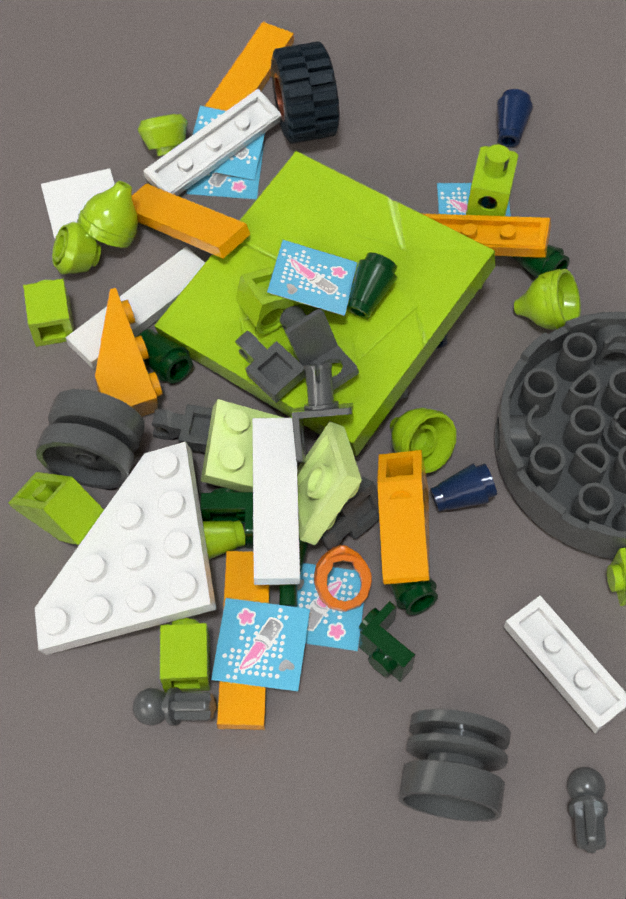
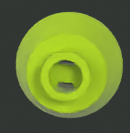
M182 114L153 117L142 120L137 130L149 150L156 149L157 156H161L185 141L188 121Z
M70 222L60 228L55 238L52 253L53 265L63 275L87 272L91 266L95 267L101 254V246L97 244L96 239L87 234L80 224Z

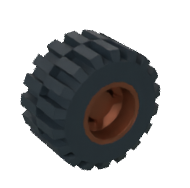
M317 41L274 49L271 59L276 109L281 114L280 125L283 134L289 143L294 144L335 136L340 118L339 98L332 62L324 45Z

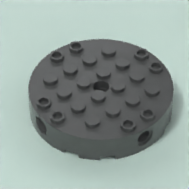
M601 312L566 321L565 326L549 334L545 332L534 340L522 352L519 361L507 378L496 417L494 435L496 458L501 475L513 498L523 511L538 526L563 543L580 551L609 559H614L619 548H626V312Z

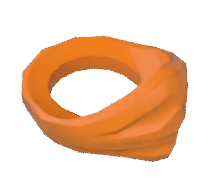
M338 545L322 555L317 562L314 571V585L320 600L330 609L347 612L360 607L368 598L372 585V574L367 563L358 552L348 546ZM340 561L350 562L353 564L354 570L359 573L361 581L360 591L352 600H338L328 591L327 577L333 568V563Z

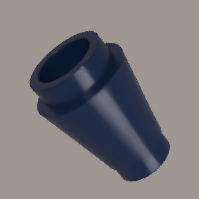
M506 90L497 101L498 143L505 147H516L520 144V139L533 110L531 97L523 90Z
M472 463L437 484V486L430 488L438 512L489 503L488 498L497 495L495 483L485 463L478 466Z

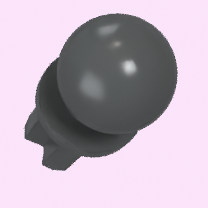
M147 688L139 692L133 701V713L136 719L142 724L150 726L157 725L165 719L171 726H177L181 721H209L213 719L214 711H216L213 694L209 692H182L179 688H170L166 694L157 688Z
M580 767L575 769L567 780V791L572 799L568 806L569 814L575 821L577 846L580 849L586 850L587 853H596V850L604 849L607 844L604 817L608 814V805L602 799L606 789L605 781L597 770L590 767Z

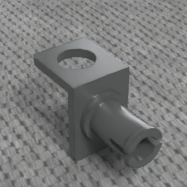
M299 306L287 308L280 316V323L285 329V334L297 360L302 365L317 364L318 381H320V363L331 362L343 365L341 372L332 377L333 390L359 373L354 362L338 346L325 313L321 309L306 315Z
M331 362L320 363V381H318L316 363L303 365L306 375L308 404H305L304 407L295 408L292 411L296 462H304L306 458L303 418L353 413V403L339 404L338 401H334Z

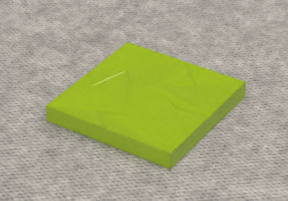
M296 151L240 219V221L247 224L250 231L249 237L223 259L212 254L154 327L162 336L185 347L189 351L190 358L292 418V411L295 408L304 407L305 404H308L306 377L275 403L248 377L245 368L250 363L240 355L239 350L241 348L235 343L248 330L265 348L268 349L277 341L297 360L283 327L269 334L259 333L236 301L241 275L275 266L282 240L357 262L355 275L359 260L365 259L367 253L373 252L389 258L397 265L395 272L397 280L368 319L359 317L346 309L345 316L321 309L325 313L338 346L354 362L359 370L356 376L333 390L334 401H338L339 404L353 403V413L303 418L304 425L320 435L330 421L345 427L353 454L357 456L494 270L495 250L397 201H393L389 197ZM307 304L297 305L304 310L303 312L306 315L320 309ZM332 363V377L341 372L343 365Z

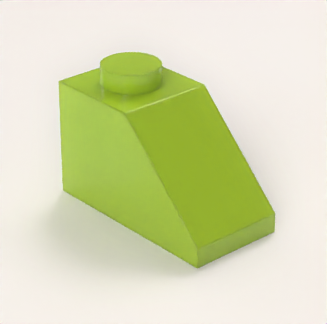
M36 472L8 502L13 509L57 540L79 545L104 511L72 476Z

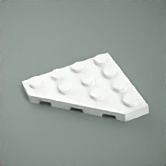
M186 442L144 453L35 607L38 650L49 655L216 610L192 452Z

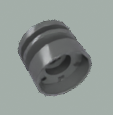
M428 709L413 713L409 732L413 736L408 737L406 750L420 760L404 764L398 800L404 806L416 811L452 820L489 822L499 819L502 813L505 782L499 776L489 771L504 769L507 765L508 755L504 750L508 748L511 732L507 726L482 715L458 710Z

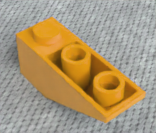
M112 288L109 292L95 372L97 390L100 393L108 394L125 402L138 411L142 417L154 413L155 409H158L157 397L162 396L163 393L156 373L148 374L144 360L149 359L144 340L141 335L134 337L130 324L135 323L131 305L128 299L121 301L117 289Z
M422 450L379 454L377 486L383 583L385 585L429 581V487Z

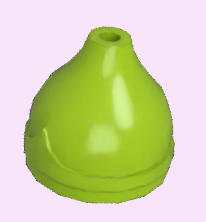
M117 181L110 189L94 195L86 202L78 214L77 223L85 229L90 237L102 243L120 248L129 247L135 238L138 225L137 212L132 201V187L123 181Z
M557 269L539 275L532 282L528 290L514 301L515 313L529 318L538 326L548 330H556L565 326L566 321L580 317L581 313L580 295L575 278L567 269Z
M420 407L406 411L400 417L392 419L390 423L391 444L394 452L422 450L426 473L439 469L452 455L456 444V428L453 421L443 412Z

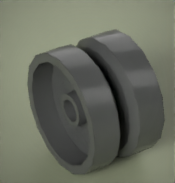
M70 389L60 392L54 398L48 415L49 426L44 429L36 448L37 459L49 471L57 475L72 476L80 485L101 489L121 487L131 473L134 464L133 452L140 446L145 430V421L138 411L108 394L84 389Z

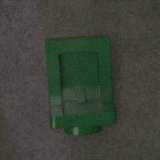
M220 488L213 490L211 493H201L202 521L233 522L240 520L242 525L245 526L246 548H254L253 492H236L232 489Z
M389 601L380 611L377 608H373L359 625L361 630L359 648L369 656L368 661L376 671L385 677L392 675L401 682L412 670L415 654L386 631L395 621L397 606Z

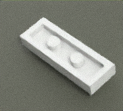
M541 596L506 620L504 624L506 631L595 734L626 710V692Z

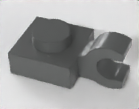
M248 330L235 341L241 348L239 350L240 355L250 363L245 368L248 377L275 403L306 377L304 366L277 341L267 349Z
M187 404L185 415L164 409H155L152 426L155 427L153 437L163 440L179 437V443L186 442L191 450L205 453L213 408Z
M364 476L361 478L362 481L356 495L348 499L337 514L332 528L325 531L321 537L326 548L329 550L339 545L347 534L356 540L379 520L377 488L374 482Z

